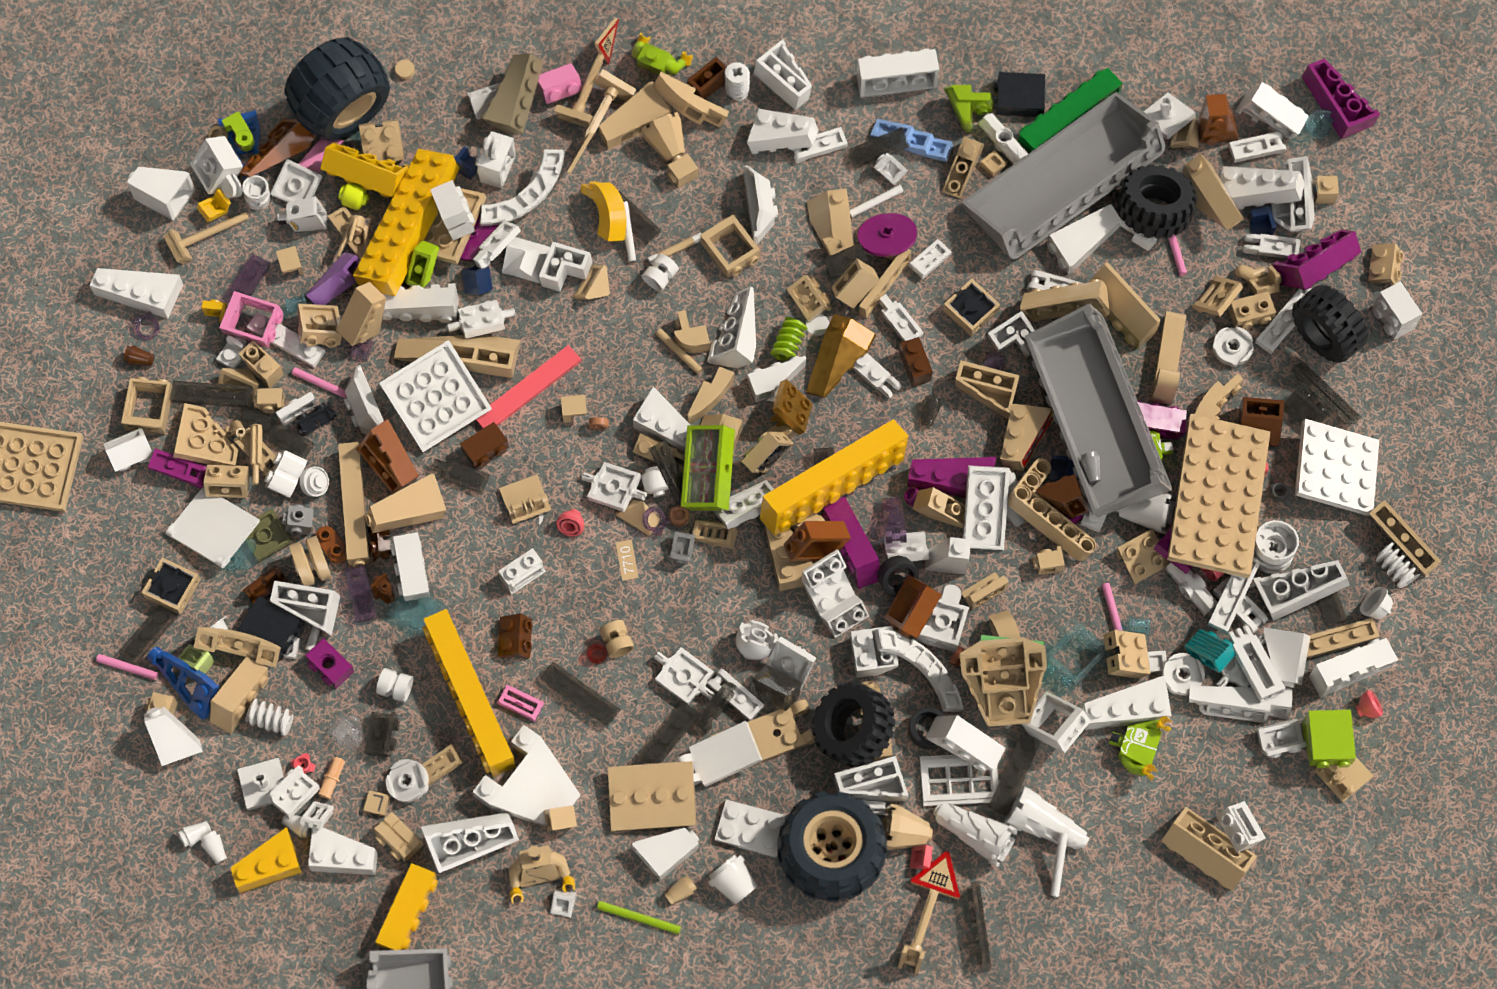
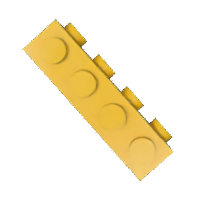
M411 863L375 941L378 947L385 950L409 949L411 939L409 938L412 931H417L420 924L418 918L421 912L426 911L429 904L427 898L430 892L433 893L438 884L434 872Z

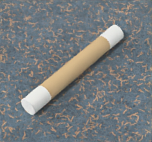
M701 233L648 257L650 265H652L653 260L658 254H664L669 257L700 242Z

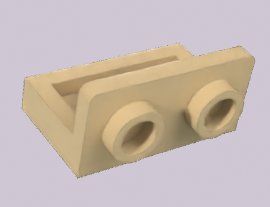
M1396 243L1373 245L1368 281L1371 284L1390 283L1393 286L1401 279L1400 265L1403 262L1404 255Z

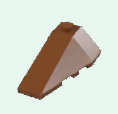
M283 118L267 135L269 140L266 143L260 144L258 147L260 152L248 160L239 174L251 177L301 151H305L311 146V142L315 137L298 120Z

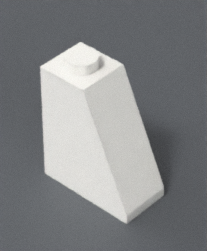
M949 537L929 548V560H925L924 570L965 575L969 561L971 539Z
M1264 628L1270 660L1282 683L1288 688H1294L1295 685L1302 686L1310 636L1305 633Z
M155 707L144 714L145 724L162 766L203 752L200 739L165 707Z
M686 828L635 841L632 844V849L661 881L699 849V838L692 830L689 832Z

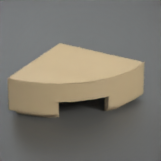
M831 237L822 239L830 258L848 250L846 244L839 239Z

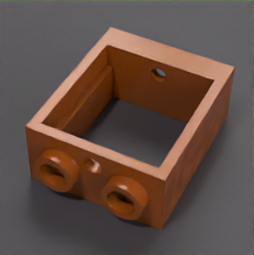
M804 521L784 543V547L790 562L819 561L835 550L840 551L851 537L844 521Z
M908 575L884 618L890 622L889 626H892L893 629L905 637L909 638L912 635L918 638L942 594Z

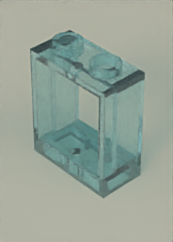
M1077 622L1046 655V669L1052 674L1056 673L1066 687H1072L1075 690L1107 656L1108 651H1105V645ZM1073 636L1096 655L1076 677L1054 658Z

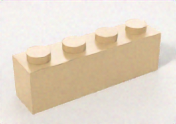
M1385 500L1369 513L1373 521L1395 542L1396 546L1400 548L1425 577L1441 564V560Z

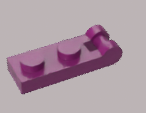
M154 449L148 465L149 470L189 483L194 487L203 488L206 466L189 460L175 458L173 454ZM191 470L197 472L196 477L190 475Z

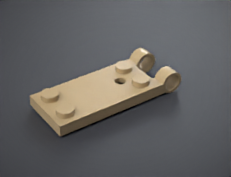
M807 700L797 701L791 706L748 721L763 760L759 763L815 743L812 729L800 735L794 717L810 711ZM779 730L781 735L776 737L773 735V731Z

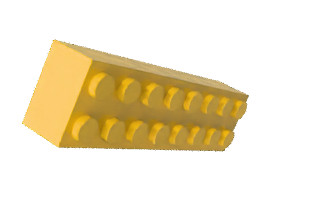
M423 149L417 150L353 274L359 286L370 282L382 294L396 296L408 272L414 248L421 240L425 239L439 211L430 189L451 180L454 182L460 170L453 155Z
M894 419L765 494L762 497L760 520L774 536L786 532L795 523L803 522L807 516L820 512L827 504L835 503L844 494H850L859 485L867 484L874 476L881 475L891 466L900 464L905 458L909 436Z
M447 609L424 618L425 626L422 627L424 635L431 646L436 662L439 664L443 678L447 681L452 698H457L455 702L461 718L466 717L463 719L469 736L474 735L472 737L473 745L478 755L482 753L480 758L486 774L490 772L492 777H496L516 768L511 750Z

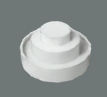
M315 466L309 467L300 476V486L306 495L318 497L327 491L329 478L324 469Z

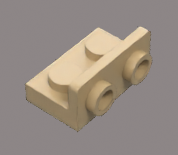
M804 275L788 287L787 291L806 319L811 322L823 311H830L833 308L829 304L831 300L828 295L822 293L819 289L821 285L815 277L811 278Z
M993 573L964 590L961 595L971 610H974L1007 590L1009 582L1004 575L999 578L997 573Z

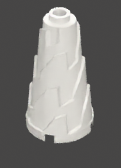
M1025 786L1021 788L1015 797L1013 806L1009 809L1004 824L1011 825L1018 831H1025L1039 838L1043 837L1058 844L1059 832H1067L1066 846L1076 850L1080 847L1084 849L1089 840V837L1086 836L1087 832L1076 825L1072 819L1057 811L1056 807Z
M951 803L938 804L933 813L938 824L958 836L959 839L987 859L990 864L997 867L1000 865L998 860L1003 862L1013 846L1015 839L1011 837V834L1017 835V829L1011 825L966 811Z

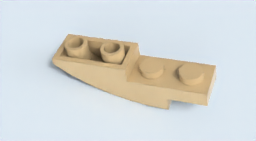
M660 72L653 85L657 92L674 109L699 125L705 120L721 128L728 116L729 111L694 95L695 88Z
M1237 374L1224 386L1217 381L1203 397L1195 415L1220 420L1221 408L1228 402L1227 398L1231 394L1235 396L1240 392L1243 378Z

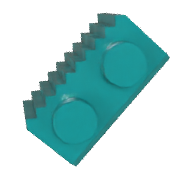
M1199 629L1193 635V638H1190V641L1185 644V648L1190 656L1219 673L1236 655L1233 650V644L1225 638L1223 640L1219 639L1212 631L1206 632Z

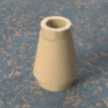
M688 875L684 878L681 876L665 896L671 904H674L695 894L694 891L698 888Z

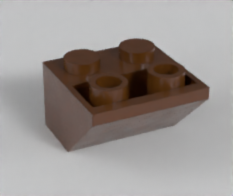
M1243 397L1239 405V425L1270 431L1269 446L1279 447L1283 424L1284 400Z
M1075 474L1063 476L1058 481L1045 483L1036 489L1037 494L1064 516L1075 518L1089 512L1087 498L1082 494L1081 485Z

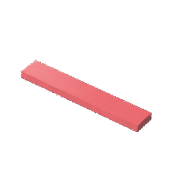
M569 345L490 404L492 409L475 419V421L482 429L493 422L497 426L581 363V358Z

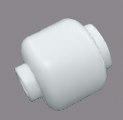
M660 466L645 469V473L641 478L644 491L647 494H653V497L665 495V491L670 488L667 471L661 469Z

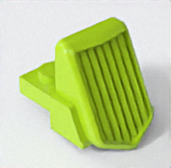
M971 85L944 87V91L965 132L972 133L973 112H976L978 115L993 113L991 93L973 92Z

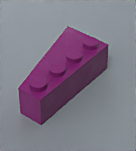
M1341 229L1321 239V244L1305 247V252L1297 255L1292 253L1286 256L1287 261L1272 263L1274 269L1281 275L1282 282L1279 285L1307 290L1317 281L1325 279L1326 275L1332 271L1339 270L1340 266L1346 262L1354 260L1355 256L1361 253L1356 232Z
M996 457L914 459L911 463L907 487H919L922 490L934 487L944 494L966 498L968 465L995 467Z

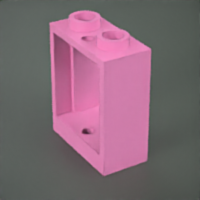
M234 291L219 328L226 335L238 337L248 342L254 341L260 346L269 348L270 343L275 340L276 328L283 320V311L277 304ZM244 305L272 313L262 338L235 329Z

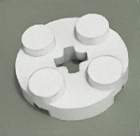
M1226 327L1221 329L1215 336L1212 351L1223 364L1237 367L1250 359L1254 348L1253 339L1243 328ZM1236 343L1237 350H1231L1228 344Z
M1178 653L1171 656L1164 664L1162 676L1165 675L1169 692L1178 695H1189L1191 686H1201L1205 677V671L1198 659L1187 653ZM1180 669L1188 673L1185 679L1179 677Z
M403 759L396 762L390 768L392 770L389 776L387 775L386 787L389 794L397 800L413 802L428 791V773L419 762ZM407 775L411 778L409 785L403 784Z

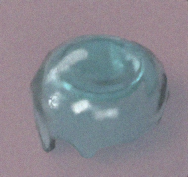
M1318 109L1310 113L1306 121V130L1310 137L1323 139L1328 136L1331 131V125L1334 122L1329 115L1332 113L1331 111Z

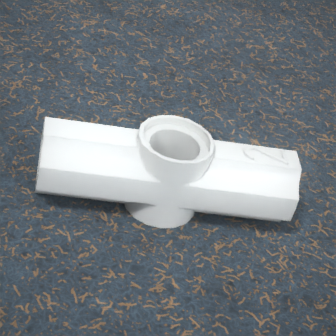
M993 113L987 114L979 122V126L994 142L995 148L1002 152L1013 165L1028 155L1013 138L1012 131L1005 128Z
M1172 563L1166 566V571L1176 581L1180 592L1185 594L1184 597L1186 599H1191L1204 616L1209 615L1215 610L1218 602L1206 589L1204 580L1197 573H1193L1190 570L1185 574Z

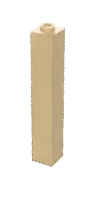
M359 442L338 444L347 561L349 566L353 565V567L360 568L364 567L365 564H370L365 520L366 508L362 457L356 450Z

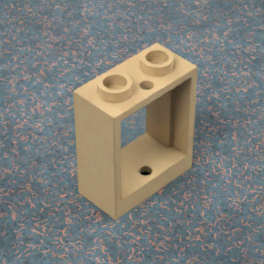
M734 215L729 216L700 235V243L727 278L732 275L734 277L739 275L743 268L748 265L753 266L759 261L760 249ZM735 230L751 251L728 264L713 243Z
M145 377L130 378L121 422L125 431H135L142 428L144 433L165 435L174 391L170 382L164 379L153 381ZM138 391L165 394L160 419L133 417Z

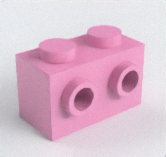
M572 63L540 74L537 83L538 90L546 104L556 102L582 91L580 76Z

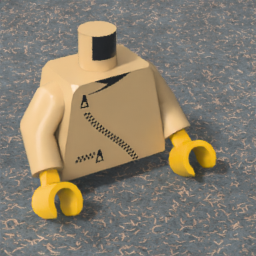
M547 845L541 847L531 846L527 850L520 851L518 859L509 867L510 887H512L509 892L511 902L514 903L513 898L517 895L520 896V901L523 902L524 897L519 886L525 887L561 879V877H563L562 889L565 893H567L566 885L568 884L572 885L573 890H575V880L569 876L570 871L565 857L555 851L552 852L551 848Z

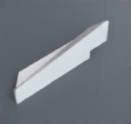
M1191 686L1189 702L1199 705V711L1204 715L1267 724L1269 716L1288 720L1292 708V689L1285 688L1283 694L1260 703L1252 687Z

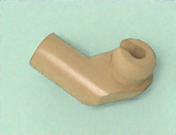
M1240 265L1235 269V274L1237 277L1249 281L1264 277L1266 270L1264 267L1253 269L1246 265Z
M238 420L232 421L230 426L224 428L227 437H242L246 433L242 423Z

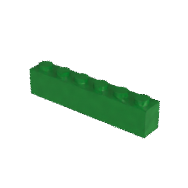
M1108 67L1103 71H1097L1091 80L1082 82L1075 92H1069L1059 104H1053L1044 115H1038L1032 124L1022 127L1019 131L1017 142L1028 153H1031L1115 92L1119 94L1123 83Z

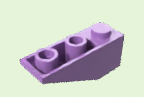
M344 252L305 296L314 305H326L356 282L353 274L360 259L355 254Z

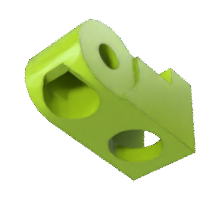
M239 111L221 120L227 133L231 130L233 131L240 150L250 151L253 149L255 141Z

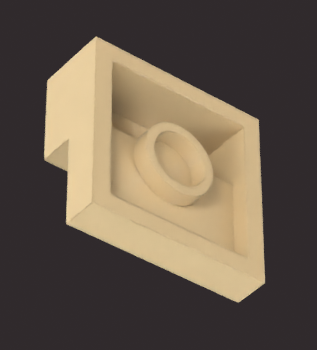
M298 304V334L300 343L306 344L309 347L322 344L333 348L340 345L342 336L336 331L340 323L338 306Z

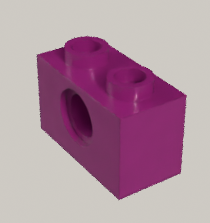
M324 638L305 655L308 660L307 666L314 673L319 671L323 675L321 679L329 687L333 685L337 689L355 672L353 666ZM326 662L334 663L331 668L326 669L323 667Z

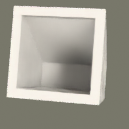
M138 167L135 172L129 175L127 181L135 200L174 221L196 191L190 174L186 171Z

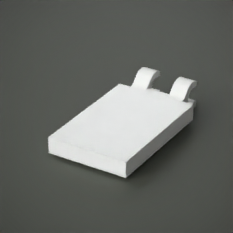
M746 721L690 746L691 753L677 758L678 762L693 761L695 771L694 785L702 782L706 787L763 761Z

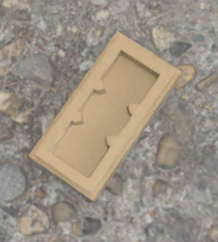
M453 744L422 764L428 773V786L464 763Z

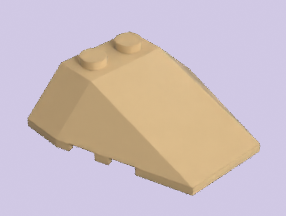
M1023 637L979 641L960 653L962 676L966 680L988 727L1031 722L1038 692L1042 685L1043 675L1047 668L1044 645Z

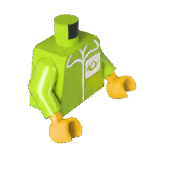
M643 33L639 34L631 52L632 57L637 59V66L657 75L662 72L671 77L685 66H690L693 54L686 55V52H682L681 58L676 61L669 52L648 44L651 37H644Z
M1163 716L1159 720H1149L1128 726L1125 735L1112 732L1109 744L1120 747L1117 758L1121 760L1122 765L1129 773L1140 776L1146 775L1149 780L1154 779L1150 772H1158L1152 763L1162 731L1159 730L1162 728L1164 731L1169 732L1171 728L1165 726V724L1172 722V720Z

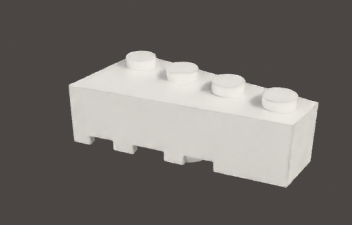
M1223 166L1220 180L1238 210L1244 209L1245 206L1256 205V207H1260L1272 202L1280 204L1301 201L1305 185L1300 171Z
M97 268L89 286L96 296L168 319L182 289L183 282L180 275Z
M455 283L448 284L446 288H440L439 284H433L431 288L427 289L420 287V285H415L405 290L404 287L400 286L396 296L383 294L386 297L382 320L399 318L402 321H411V319H419L422 322L439 320L442 323L457 321L459 299Z
M1338 560L1313 565L1310 568L1301 570L1300 568L1294 569L1292 572L1271 574V576L1263 578H1253L1273 621L1350 586L1348 578Z
M1387 638L1382 640L1375 639L1364 647L1354 648L1348 653L1316 664L1312 668L1309 678L1319 697L1323 698L1393 667L1398 658Z
M1165 675L1084 703L1082 709L1090 720L1085 730L1132 726L1139 722L1159 720L1163 716L1170 719L1171 710Z
M508 812L421 826L439 873L519 841Z

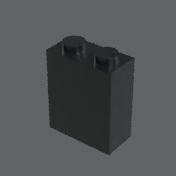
M998 72V78L994 79L993 91H997V97H993V108H996V115L1023 117L1044 115L1045 74Z
M259 596L237 631L262 638L281 647L279 658L283 660V655H289L292 651L295 637L299 638L303 634L305 625L301 618Z

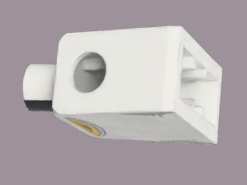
M316 196L288 202L286 204L287 212L278 213L277 215L279 225L289 224L295 232L327 230V212Z

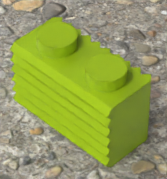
M424 240L419 242L413 250L405 281L406 284L410 286L420 285V287L424 288L429 283L434 270V264L436 263L435 260L438 256V246Z

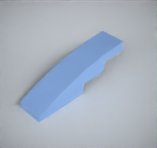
M881 119L876 120L870 134L872 138L944 162H947L953 148L951 141L934 138L931 133L916 131L911 125Z

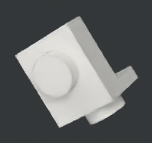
M888 153L882 154L876 160V165L874 166L893 185H896L908 171Z

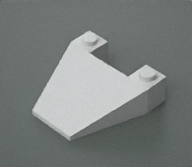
M523 725L511 741L512 747L525 756L523 761L503 787L485 775L474 789L473 795L475 799L493 811L500 813L508 812L510 816L546 826L544 810L574 805L580 797V793L541 736Z

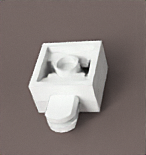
M491 131L490 135L484 139L483 152L478 154L475 165L478 168L477 174H479L480 182L502 189L516 157L514 139Z
M225 136L206 138L190 165L208 194H215V191L220 188L227 198L240 197L243 187L237 176L243 168L241 161Z
M947 585L943 588L940 600L916 641L955 652L959 645L969 607L959 604L961 590L955 585Z

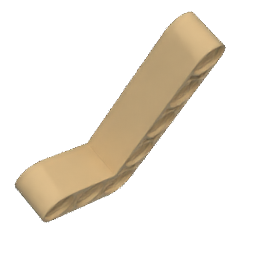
M1170 311L1165 313L1151 402L1171 405L1180 378V372L1177 370L1186 314Z
M1038 458L1009 493L1007 504L1051 541L1061 546L1074 559L1085 561L1095 551L1096 543L1093 538L1035 493L1036 489H1038L1051 471L1049 461L1044 458Z

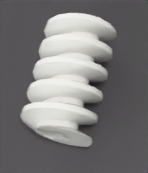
M735 62L728 65L725 70V91L736 101L744 100L749 94L750 72L744 64Z
M1392 542L1379 552L1376 562H1383L1381 568H1389L1386 574L1388 576L1394 574L1392 581H1399L1397 587L1403 588L1417 579L1420 574H1413L1416 567L1408 568L1411 561L1403 562L1405 554L1398 556L1400 548L1393 550L1392 547L1395 542Z
M255 698L249 706L246 723L249 721V724L252 726L257 723L259 728L265 726V729L268 731L273 728L274 733L281 731V734L286 736L293 722V715L289 716V709L281 713V706H278L274 711L272 703L268 708H265V701H262L260 706H258V699Z

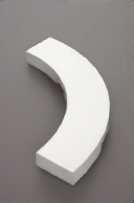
M544 149L542 163L537 176L518 196L496 204L481 205V226H492L501 224L503 221H513L538 206L550 193L559 177L564 160V150Z
M885 629L874 631L878 651L892 653L906 659L925 675L939 698L943 712H960L964 709L956 685L952 684L947 675L948 671L933 653L916 640H910L898 632Z

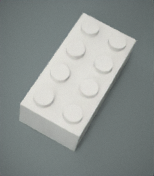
M922 49L916 52L904 51L900 54L892 55L887 53L881 56H865L858 59L857 82L860 98L937 88L939 65L936 49Z

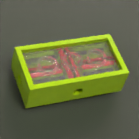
M687 425L681 507L693 511H729L735 429L725 425Z

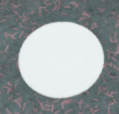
M819 314L811 322L806 320L809 333L815 336L825 334L829 325V320L826 316Z

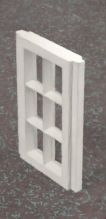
M957 755L920 756L923 807L937 806L943 803H951L953 805L1000 803L997 766L995 770H989L990 776L973 777V764L961 759ZM967 766L968 777L951 778L950 767ZM945 767L946 778L929 779L928 768ZM990 780L991 791L974 792L973 781ZM969 781V793H952L951 782ZM929 783H947V794L930 795Z

